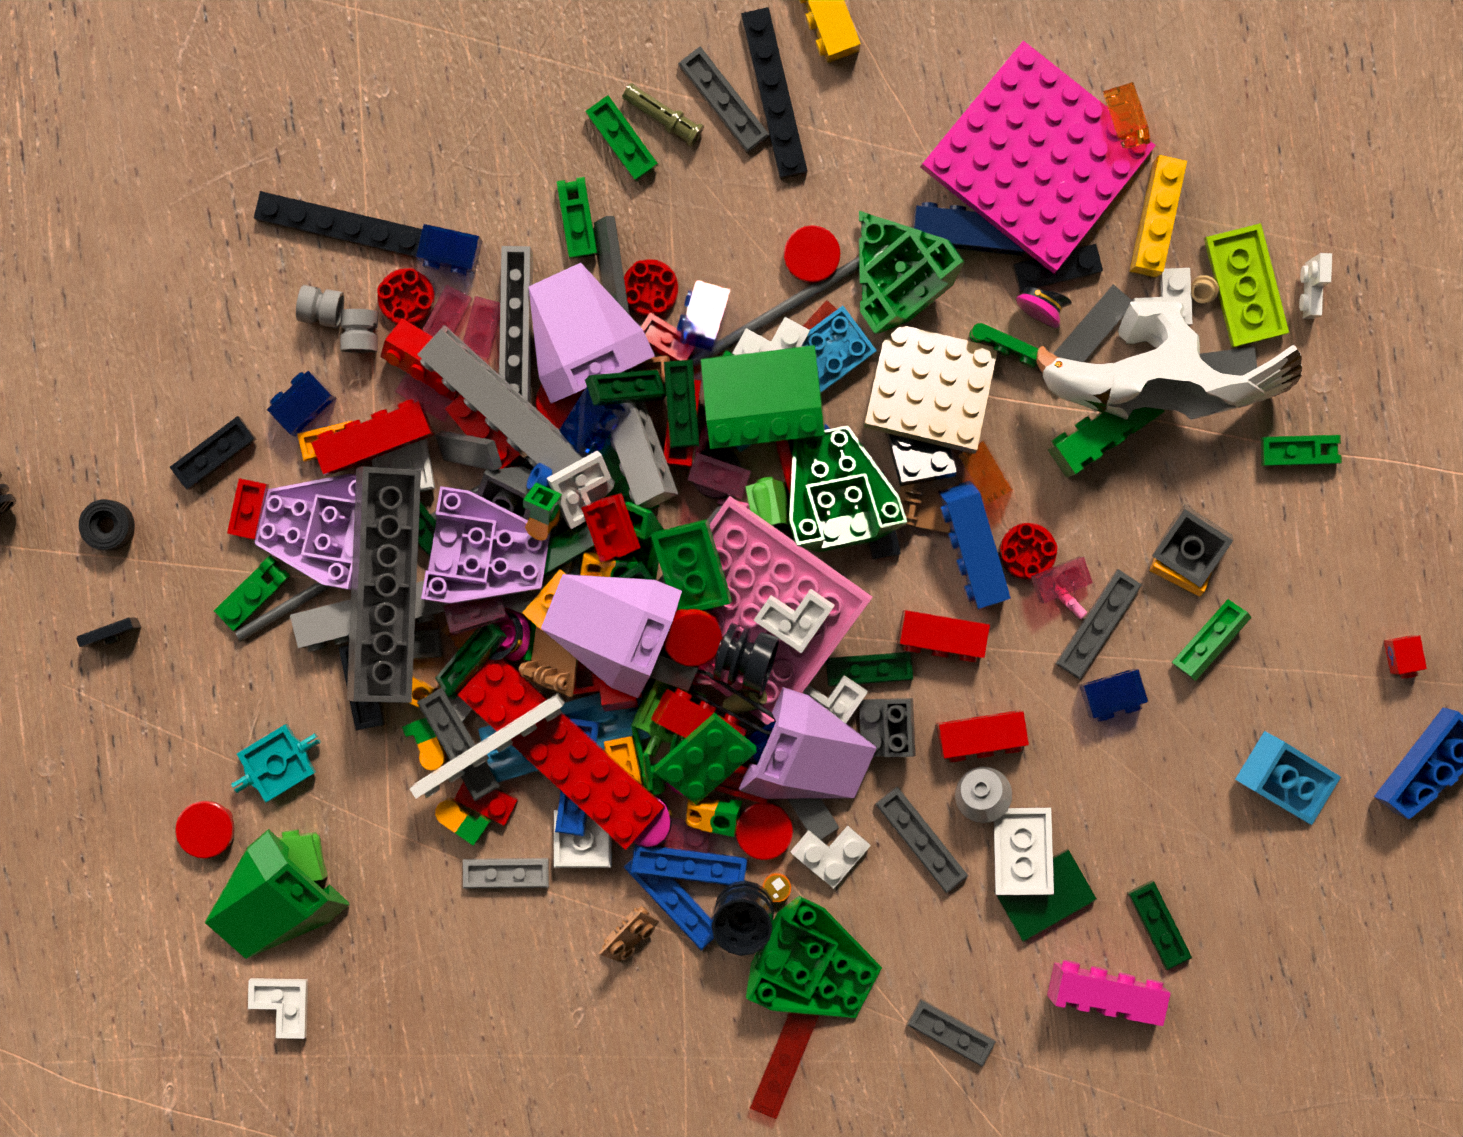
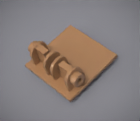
M950 477L901 486L899 497L907 519L906 525L950 533L949 523H945L940 507L943 504L939 491L959 485L960 477Z
M536 626L531 661L522 663L519 666V673L530 682L573 697L578 659Z
M642 905L639 908L635 907L626 917L629 922L623 920L622 924L624 927L617 926L616 930L618 933L613 930L604 939L605 943L598 953L618 962L626 960L635 951L634 947L639 941L648 938L654 932V926L659 921L649 916L648 910Z

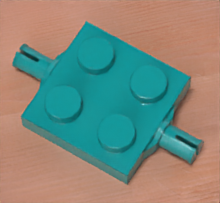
M285 724L238 752L237 756L244 766L245 776L231 783L233 788L243 783L234 791L239 793L252 785L259 791L266 803L316 773L308 759L307 751L321 743L320 739H316L318 737L317 734L313 733L308 738L300 741L295 737L289 725Z

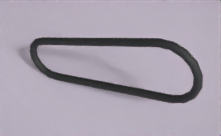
M698 669L696 674L706 675L713 680L714 675L705 670ZM714 680L715 682L719 683L729 691L733 692L743 700L747 701L757 709L761 710L762 712L770 716L776 722L772 712L765 709L755 701L751 700L741 692L737 691L723 681L719 682ZM690 686V693L697 699L716 707L725 714L737 718L742 723L763 734H771L772 731H767L699 695Z

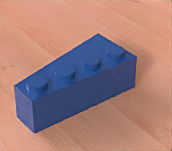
M971 481L939 491L943 504L940 507L945 523H949L951 533H948L953 550L957 549L960 558L956 560L960 575H965L968 585L964 586L968 601H973L977 608L980 609L1011 599L980 492Z
M1443 707L1374 797L1394 814L1410 819L1437 798L1438 793L1447 786L1451 787L1459 780L1458 777L1463 774V715L1459 711Z

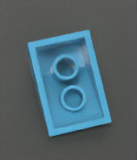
M1264 731L1235 780L1312 825L1341 776L1286 742Z

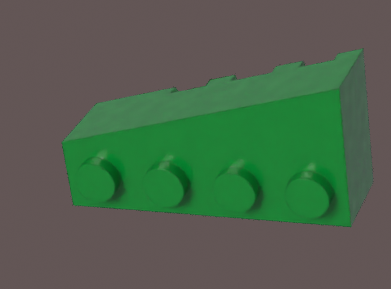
M1142 407L1132 410L1128 419H1123L1108 412H1100L1092 420L1088 415L1074 425L1077 428L1076 431L1070 435L1063 432L1051 440L1054 446L1049 448L1048 452L1066 478L1084 469L1083 466H1087L1101 457L1105 451L1115 447L1131 433H1135L1165 411L1164 409Z

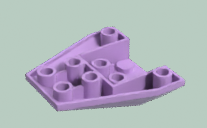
M582 263L529 286L538 374L551 403L587 388L585 379L589 375L620 373L655 356L643 329Z
M345 474L268 489L255 544L325 586L351 590L356 475Z
M440 486L436 508L437 521L421 600L454 604L541 589L550 533L546 540H537L531 537L525 529L528 520L471 491Z
M562 574L541 629L611 688L638 698L652 673L668 634L682 590L652 579Z
M783 687L772 711L776 720L774 728L758 764H749L739 787L740 791L765 799L855 798L877 749L876 746L809 695Z

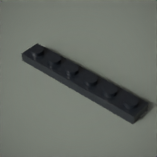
M769 7L741 13L779 178L781 180L806 174L808 170Z
M263 191L259 193L254 214L256 221L418 259L421 257L426 236V230Z

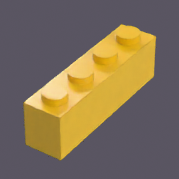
M799 0L800 4L805 3L808 13L805 14L808 27L810 30L815 29L818 37L815 40L820 56L825 55L827 63L859 52L861 43L844 0Z
M1159 155L1152 162L1129 272L1156 278L1164 272L1187 164L1186 160Z

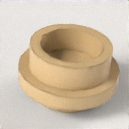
M1198 276L1191 283L1192 298L1198 303L1212 302L1219 293L1218 283L1210 276Z

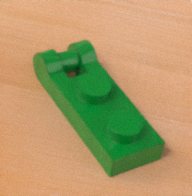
M585 177L576 178V181L565 182V180L557 181L569 259L598 255ZM578 192L579 199L568 200V193Z
M977 323L970 330L969 338L972 342H987L995 346L993 350L997 351V353L1004 356L1013 354L1020 358V363L1030 368H1035L1037 365L1036 356L1038 348L984 323Z
M1341 435L1262 437L1261 464L1262 466L1342 464V456L1338 454V444H1341ZM1323 444L1327 446V455H1321V445Z
M272 556L267 557L214 610L232 631H236L291 577L286 570L282 571L276 565L277 561ZM267 573L274 578L270 584L263 578Z

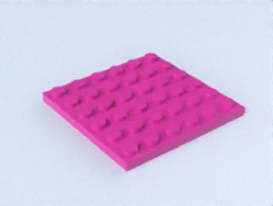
M1023 40L925 159L920 168L1054 274L1156 145Z

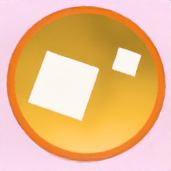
M772 873L763 882V888L768 891L773 902L784 901L790 895V881L782 873Z

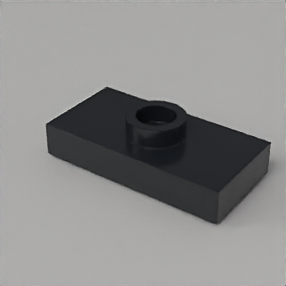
M128 617L79 635L76 639L79 647H89L103 642L105 646L120 641L119 635L139 629L141 625L138 618Z

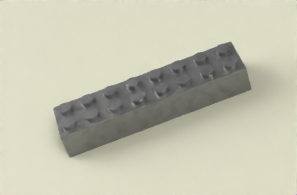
M379 467L356 468L347 700L412 703L421 470Z

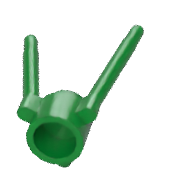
M631 725L643 786L652 794L663 793L666 790L667 782L654 773L655 765H650L649 754L647 752L643 753L637 727ZM677 733L673 736L669 752L678 745L679 734Z

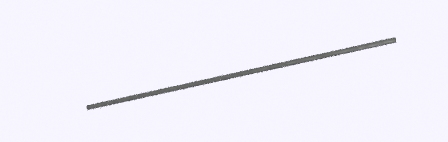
M859 256L836 269L827 279L813 283L690 357L688 360H693V369L701 365V359L712 358L739 342L746 328L752 332L759 330L859 269ZM601 412L587 419L579 427L567 431L564 435L573 442L603 424ZM529 456L524 457L526 461L519 467L530 468L532 466L528 461ZM480 484L470 491L477 495ZM435 511L431 514L437 520ZM319 582L313 584L235 631L240 641L246 639L331 586H325Z

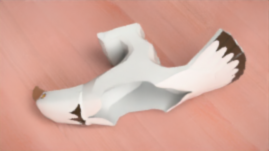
M1181 302L1130 303L1120 324L1119 336L1129 344L1147 341L1157 348L1155 350L1132 356L1116 363L1091 364L1060 358L1050 353L1044 346L1039 348L1036 356V363L1043 373L1048 389L1059 398L1101 413L1108 412L1123 419H1128L1134 409L1150 407L1176 410L1185 414L1190 420L1245 407L1280 395L1296 385L1302 376V356L1294 345L1269 362L1243 376L1222 374L1213 370L1200 357L1199 336L1185 323L1183 317L1184 306Z

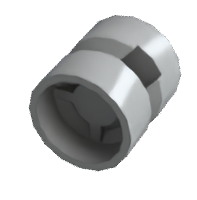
M303 285L297 298V321L311 324L319 320L322 326L338 328L341 323V310H344V293L327 289L322 294L320 288Z
M368 309L341 310V327L345 329V332L340 335V351L348 353L378 352V336L373 333V330L378 328V312Z

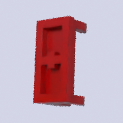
M622 493L599 499L581 507L600 562L608 561L616 556L619 558L640 548Z

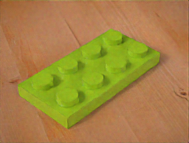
M1261 223L1205 237L1204 242L1213 277L1219 286L1218 297L1231 347L1234 348L1288 334L1289 330Z

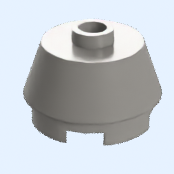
M978 767L968 771L961 777L956 786L955 800L961 813L968 819L980 823L992 822L1002 817L1010 807L1012 788L1008 779L998 770L989 767Z

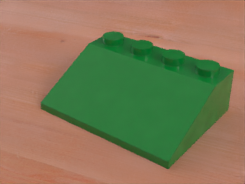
M815 345L701 359L710 449L825 435Z

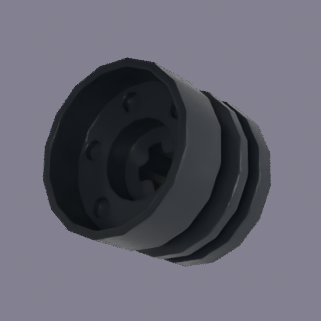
M731 623L717 649L713 680L722 682L727 671H729L728 685L733 686L738 676L742 675V689L762 695L775 661L779 637L760 632L755 642L752 643L750 642V628L745 627L739 639L740 625Z
M750 881L733 882L724 887L717 896L712 920L713 937L721 948L728 953L739 956L752 955L764 948L770 940L774 918L773 899L768 891L759 884Z

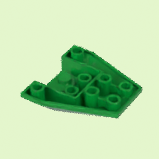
M849 426L827 429L823 436L793 439L789 524L797 546L815 552H825L875 541L907 524L899 495Z
M269 829L247 847L205 920L207 926L245 959L328 924L349 906V902L330 884L323 890L288 858L289 847Z
M799 895L776 914L773 920L770 940L763 949L756 952L750 965L746 999L771 1011L856 1018L882 967L823 906Z

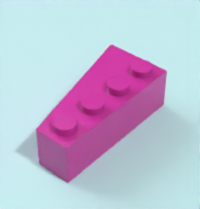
M1063 960L1062 964L1054 962L1047 996L1055 1006L1065 1008L1066 1002H1068L1069 1006L1075 1007L1079 1011L1089 1012L1091 1007H1095L1097 1012L1106 1016L1119 1017V1013H1122L1124 1018L1159 1026L1164 1025L1171 994L1170 991L1163 987L1164 983L1152 979H1147L1146 983L1135 981V976L1126 973H1119L1118 977L1107 974L1108 970L1091 966L1090 970L1079 968V963L1069 960Z

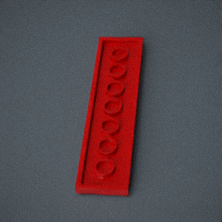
M504 658L496 661L489 659L458 694L465 703L496 731H499L548 700L546 696L527 679L523 678ZM563 712L548 722L543 718L535 723L538 728L523 737L520 733L511 739L513 741L512 746L625 850L630 847L665 807L664 804Z

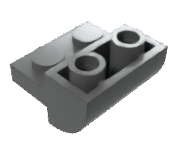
M913 698L863 699L859 704L861 735L876 746L877 749L873 756H916Z

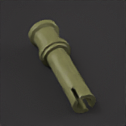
M633 83L627 86L622 95L623 100L628 101L665 125V129L669 134L674 133L687 141V146L692 147L697 142L704 129V125L701 123L697 125L689 120L681 110L673 111L636 87Z

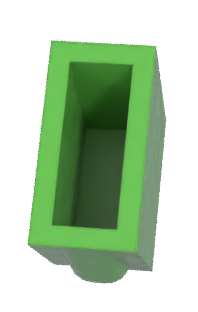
M765 477L757 480L755 484L745 486L749 507L753 513L780 532L791 529L789 524L790 494L785 482L775 480L773 477Z
M299 829L282 832V837L278 838L289 847L288 858L313 881L326 878L328 874L323 859L320 836L316 832L299 834Z

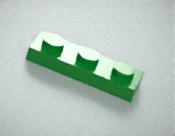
M609 95L585 111L635 182L658 166L657 161Z
M1227 599L1172 663L1176 668L1196 681L1252 617L1247 611Z

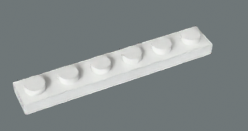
M557 693L419 780L410 788V791L416 799L423 794L426 798L430 797L441 789L439 787L440 783L447 779L452 783L465 774L463 769L470 764L474 768L489 759L487 755L494 749H497L498 752L503 751L513 744L511 739L521 733L524 737L538 727L535 723L543 718L548 722L561 714L560 708L564 705L565 701Z

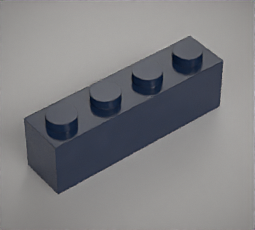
M922 202L921 206L917 205L914 210L912 228L948 239L955 249L1023 256L1026 252L977 212L966 211L967 207L951 205L949 209L938 208L937 203Z

